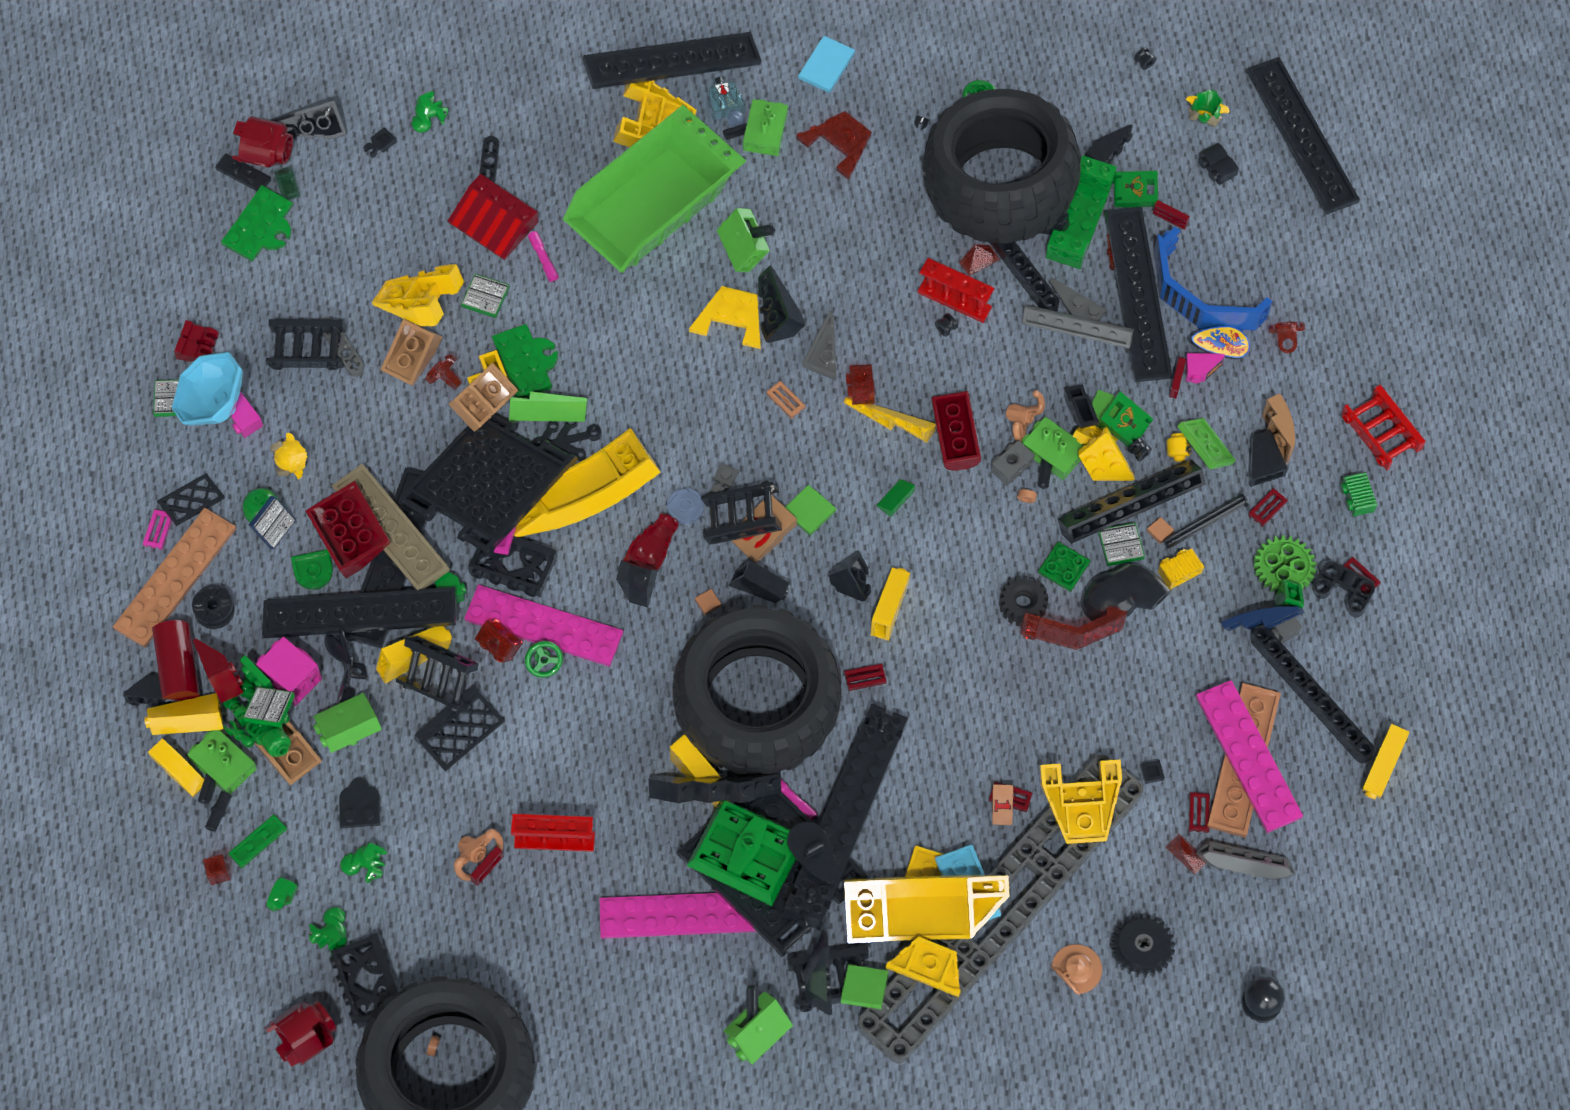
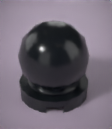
M1258 977L1247 985L1241 999L1242 1010L1252 1020L1258 1023H1268L1277 1017L1284 1005V989L1278 981L1271 977Z

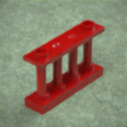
M927 258L919 273L925 276V279L918 289V294L984 323L992 310V306L987 304L995 288Z
M1381 384L1374 388L1371 400L1354 410L1348 404L1343 408L1341 414L1344 422L1351 425L1374 454L1378 465L1384 467L1386 471L1391 467L1392 458L1409 448H1413L1417 453L1425 445V439ZM1375 405L1380 406L1383 413L1366 424H1363L1357 417ZM1385 420H1391L1395 427L1376 439L1368 431ZM1402 434L1406 442L1386 453L1380 446V444L1395 435Z
M512 814L511 835L515 836L514 849L594 852L595 832H592L593 817Z

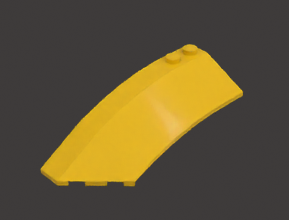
M630 428L595 454L571 466L517 524L514 535L515 537H521L562 528L579 522L618 503L661 472L634 431Z
M1008 875L916 876L844 880L848 943L915 940L917 937L924 939H971L1009 897Z

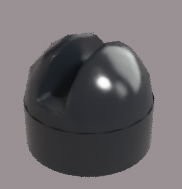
M916 115L914 125L918 128L919 124H921V130L925 129L930 119Z

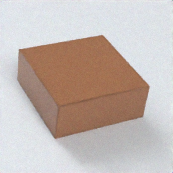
M1160 517L1147 528V532L1161 544L1164 538L1174 532V529Z
M712 589L695 598V602L705 616L721 607V603Z

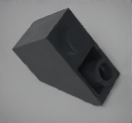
M146 675L123 694L126 703L132 706L148 704L150 707H157L166 704V699H162L159 676Z

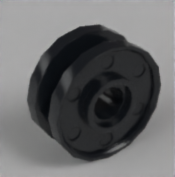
M212 585L204 587L193 597L192 609L195 618L201 626L207 629L222 628L229 624L234 617L235 607L232 597L221 586ZM214 605L217 606L215 609H210Z

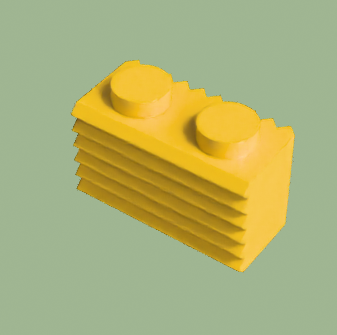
M1192 548L1189 550L1183 549L1176 554V557L1162 560L1158 573L1166 585L1172 589L1201 574L1204 565Z

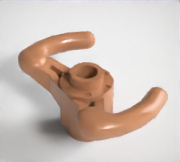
M1037 390L1032 393L1037 398V406L1025 407L1011 404L1007 408L1006 418L1014 422L1012 432L1016 442L1018 440L1022 441L1026 435L1027 426L1033 422L1034 416L1042 414L1045 410L1044 396Z
M489 829L477 839L465 836L459 841L458 848L461 855L454 861L453 865L456 875L461 880H471L470 875L463 872L462 867L469 861L473 863L482 861L486 854L485 847L491 839L494 838L496 846L503 850V839L498 831Z

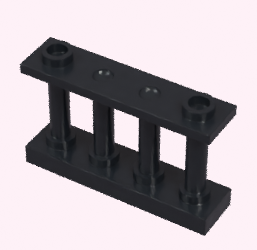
M269 319V328L276 336L274 358H266V363L274 370H282V368H327L328 370H337L338 368H344L341 359L337 358L338 335L346 333L347 326L343 319ZM285 333L294 334L292 358H281L283 335ZM304 333L312 334L311 358H300L301 336ZM322 333L331 334L329 358H318L319 341Z
M764 481L758 485L719 493L711 492L701 496L703 503L710 507L711 528L703 531V538L709 545L782 531V523L776 516H773L771 494L779 493V488L774 482ZM764 496L765 517L755 520L753 498ZM746 499L747 521L737 524L735 501ZM728 503L729 524L719 528L717 505Z
M419 636L405 638L404 646L412 651L407 676L396 678V682L403 685L402 687L405 689L414 690L449 706L450 710L460 711V709L468 708L470 703L461 700L467 674L478 670L479 663ZM420 654L425 655L427 658L423 681L415 679ZM435 661L441 662L443 666L438 689L430 686ZM451 668L456 669L458 672L453 696L445 692Z
M868 945L829 951L830 965L836 967L841 994L831 995L832 1004L841 1003L846 978L845 962L853 961V963H856V966L865 967L864 961L869 957ZM811 955L787 958L788 971L796 973L801 999L800 1001H795V1009L801 1012H809L815 1007L805 1000V992L801 993L800 980H804L803 971Z

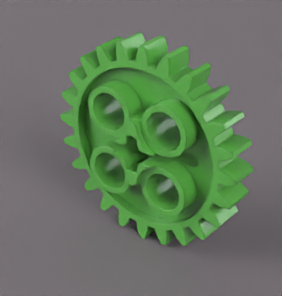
M1282 535L1281 540L1274 536L1273 542L1267 539L1266 544L1262 543L1260 549L1257 550V556L1254 558L1256 563L1253 566L1254 569H1257L1255 576H1260L1259 582L1265 581L1264 588L1271 586L1270 592H1273L1274 589L1278 591L1283 580L1279 578V575L1285 576L1286 580L1301 584L1302 591L1304 586H1309V581H1313V575L1316 573L1314 568L1317 562L1313 561L1315 555H1309L1312 549L1305 550L1306 543L1300 545V539L1294 542L1292 541V536L1288 540L1285 539L1284 535ZM1284 551L1290 552L1291 555L1284 554ZM1268 560H1272L1276 564H1270ZM1299 566L1302 570H1296L1294 567Z

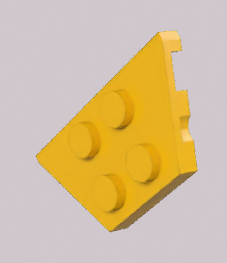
M1107 427L1102 430V434L1098 438H1092L1087 445L1078 451L1079 457L1093 481L1135 480L1134 473Z
M917 937L911 942V945L899 952V955L886 964V968L956 997L960 996L957 952Z

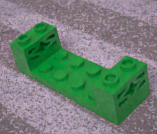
M1082 155L1080 181L1070 208L1067 211L1069 213L1070 225L1066 231L1053 230L1047 247L1046 259L1081 269L1114 183L1117 166Z

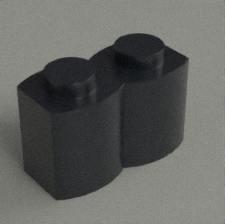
M1216 143L1200 152L1199 164L1209 172L1213 182L1216 181L1218 185H1221L1238 175L1239 168L1237 164L1228 156L1221 144Z

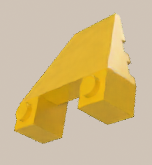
M655 80L626 84L623 96L640 102L636 121L622 117L616 126L613 142L631 147L680 106L684 105L694 115H696V109L679 97L675 98L668 93L669 90L665 87L661 88L655 84Z
M457 264L437 266L434 268L435 271L425 273L423 270L418 272V276L409 278L408 275L385 281L373 299L372 304L416 325L432 327L437 325L444 315L438 302L441 294L452 295L458 293L464 281Z
M1121 760L1098 761L1100 781L1062 784L1061 764L1039 765L1040 786L1066 844L1107 841L1122 782Z

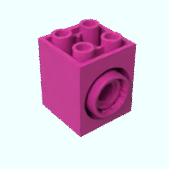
M285 637L275 641L271 649L259 657L256 664L257 668L271 681L274 689L294 693L295 697L292 705L295 707L322 680L318 665L313 658L303 649L295 647Z

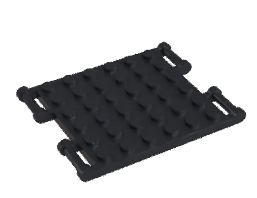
M497 413L490 418L505 426L504 428L489 419L475 432L467 426L398 499L399 505L407 506L422 515L423 519L431 521L438 511L464 526L458 533L457 538L480 549L488 557L493 554L495 548L578 460L577 456L569 455L552 445V442L549 440H544L539 447H536L513 434L518 428V423L513 420L509 421ZM549 451L565 461L563 462L547 452ZM413 496L430 507L425 509L410 500V498ZM474 532L489 541V543L486 545L469 534Z
M782 792L758 797L750 805L746 802H734L790 830L799 823L812 822ZM704 826L701 829V833L684 848L676 851L680 859L688 863L691 858L689 853L696 848L707 826ZM850 859L841 882L852 872L856 874L852 880L868 879V875ZM797 860L772 906L694 870L781 957L804 934H808L812 930L811 927L805 925L806 922L800 917L797 922L783 916L785 904L790 893H792L794 883L802 867ZM721 864L723 870L727 871L728 866ZM746 876L745 880L747 881V879H749V878L753 879V878H752V877H749V876ZM845 887L835 894L833 900L838 904L844 901ZM797 924L799 929L784 943L780 944L778 940Z

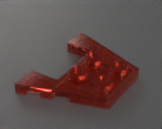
M844 111L825 120V123L810 127L806 132H799L796 135V139L809 148L819 137L824 138L846 156L836 166V171L849 180L872 136V132Z

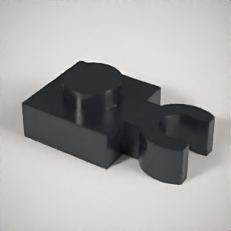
M384 127L371 137L372 143L365 144L363 149L365 153L368 150H373L369 154L371 158H374L378 153L377 151L381 150L384 153L397 140Z

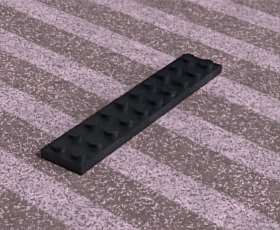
M751 32L583 55L582 58L592 89L756 66L762 62Z
M1277 57L1247 68L1246 72L1325 214L1327 215L1359 203L1360 199L1281 58Z
M1142 207L1106 210L1105 216L1125 327L1134 329L1131 347L1129 348L1135 382L1172 379V369Z
M405 467L393 501L417 530L423 534L427 520L407 506L403 507L398 504L399 497L423 473ZM413 496L410 498V500L425 509L430 507ZM382 550L371 561L360 593L403 591L407 578L385 551ZM388 630L345 633V637L347 640L382 649Z
M455 587L264 600L262 636L265 639L338 634L339 628L344 633L454 626L456 625L457 590Z

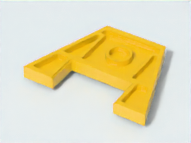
M721 286L691 325L689 332L707 336L712 321L745 328L743 345L760 349L757 294Z

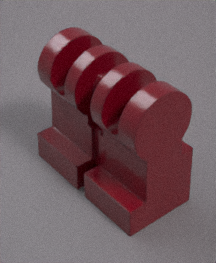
M186 320L180 334L181 337H179L174 350L176 359L194 362L199 356L211 355L219 332L213 328L198 326Z

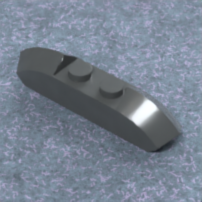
M1211 841L1203 844L1196 852L1202 861L1219 870L1227 869L1234 873L1241 872L1253 877L1260 876L1268 880H1280L1296 875L1292 863L1286 857Z

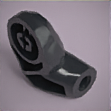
M1127 564L1114 572L1103 574L1095 579L1086 589L1081 599V608L1091 621L1097 624L1108 625L1130 616L1136 608L1147 610L1156 608L1171 593L1172 589L1145 567Z

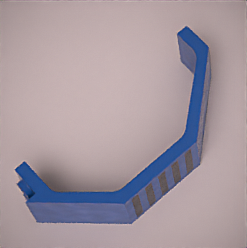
M1175 226L1171 231L1167 230L1162 237L1157 234L1154 259L1159 297L1196 327L1207 329L1217 326H1233L1240 330H1257L1268 318L1273 302L1268 297L1254 308L1211 306L1203 303L1170 276L1167 257L1177 248L1175 244L1178 242L1179 238L1177 235L1181 230Z

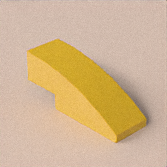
M163 738L148 751L150 757L192 797L201 790L204 779Z

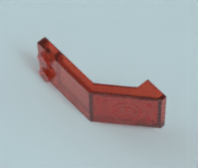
M1108 607L1106 616L1080 627L1025 613L1020 635H1024L1029 640L1038 639L1078 650L1123 630L1128 611Z

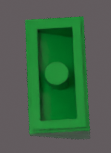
M900 479L876 507L892 517L915 492V485Z

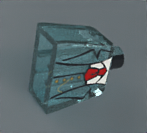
M723 77L715 78L713 80L714 86L709 87L712 120L728 117V114L734 110L745 113V101L735 83L732 81L725 83Z

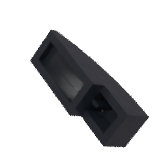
M1083 384L1065 388L1064 398L1077 425L1081 429L1099 425L1089 394H1086Z

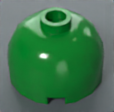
M265 488L250 491L244 497L242 503L243 515L246 520L251 522L270 496L277 498L276 494Z

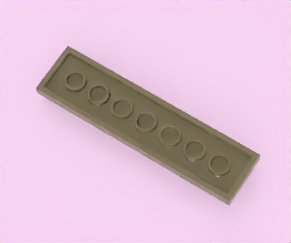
M363 464L332 485L333 490L337 492L353 481L356 482L391 542L383 550L416 590L425 589L450 571L447 564Z

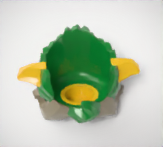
M1214 89L1198 92L1196 96H1188L1186 98V101L1191 104V107L1188 108L1189 119L1192 121L1199 120L1203 124L1208 123L1212 127L1218 125L1222 119V113H1229V108L1223 105L1221 97H1219L1218 92Z

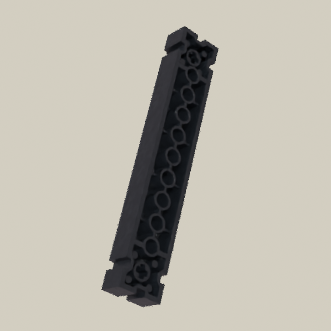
M871 704L865 723H863L820 823V826L830 840L837 865L836 880L831 884L823 882L802 866L783 911L784 917L797 922L800 917L806 920L805 925L819 931L822 928L827 910L830 909L908 721V717L893 712L892 716L885 714L886 709L875 704Z

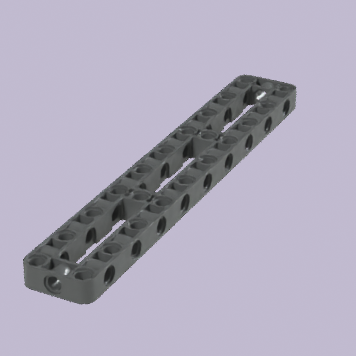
M1102 754L1096 756L1072 783L1100 781L1099 768L1097 767L1099 765L1098 761L1112 759ZM1122 767V782L1109 834L1140 801L1143 793L1141 782ZM1133 789L1137 794L1131 795L1128 790ZM1049 808L989 874L1008 875L1010 886L1014 882L1016 875L1023 868L1027 867L1039 879L978 946L971 939L929 940L957 952V961L962 964L958 968L960 996H952L949 993L938 990L898 1034L885 1023V1020L892 1012L895 1013L910 997L911 991L919 983H922L898 974L885 989L882 1009L868 1007L860 1016L858 1030L861 1035L894 1063L901 1064L907 1061L1103 841L1071 843L1057 859L1053 858L1042 848L1048 840H1052L1060 831L1052 810ZM1053 820L1056 825L1050 826L1046 821ZM1083 845L1087 848V850L1081 851L1077 848V846ZM1027 848L1031 853L1024 854L1021 849ZM1043 861L1046 863V866L1040 867L1036 862ZM1057 873L1062 878L1058 880L1054 879L1052 877V874ZM1033 902L1036 907L1029 908L1026 903ZM1008 931L1010 936L1003 937L1000 932ZM963 946L966 947L969 951L967 953H961L958 950V948ZM977 959L982 960L984 965L977 966L974 964V961ZM898 992L900 997L894 999L890 996V993ZM923 1018H928L931 1020L932 1023L930 1025H924L922 1024L921 1020ZM866 1021H870L874 1024V1026L872 1028H866L864 1027L863 1023ZM902 1048L905 1053L897 1055L894 1049Z

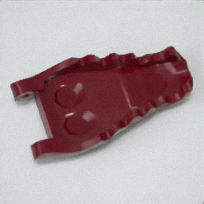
M661 513L653 525H650L632 541L623 561L659 571L666 558L672 537L679 526L676 518Z

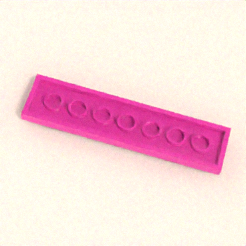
M481 585L477 586L464 618L467 622L533 643L540 641L553 642L562 652L611 667L623 636V630Z
M1232 680L1197 694L1196 699L1266 833L1302 819L1303 814Z
M718 893L600 898L601 939L757 932Z

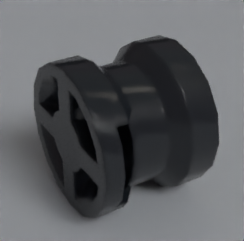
M1147 47L1138 51L1134 56V60L1141 64L1140 67L1143 70L1150 68L1157 60L1154 55L1150 54Z
M946 313L942 320L935 322V327L944 337L950 335V331L958 328V324L950 314Z
M1142 438L1133 442L1128 449L1130 454L1136 456L1135 459L1138 462L1146 458L1152 451L1150 446L1144 444Z

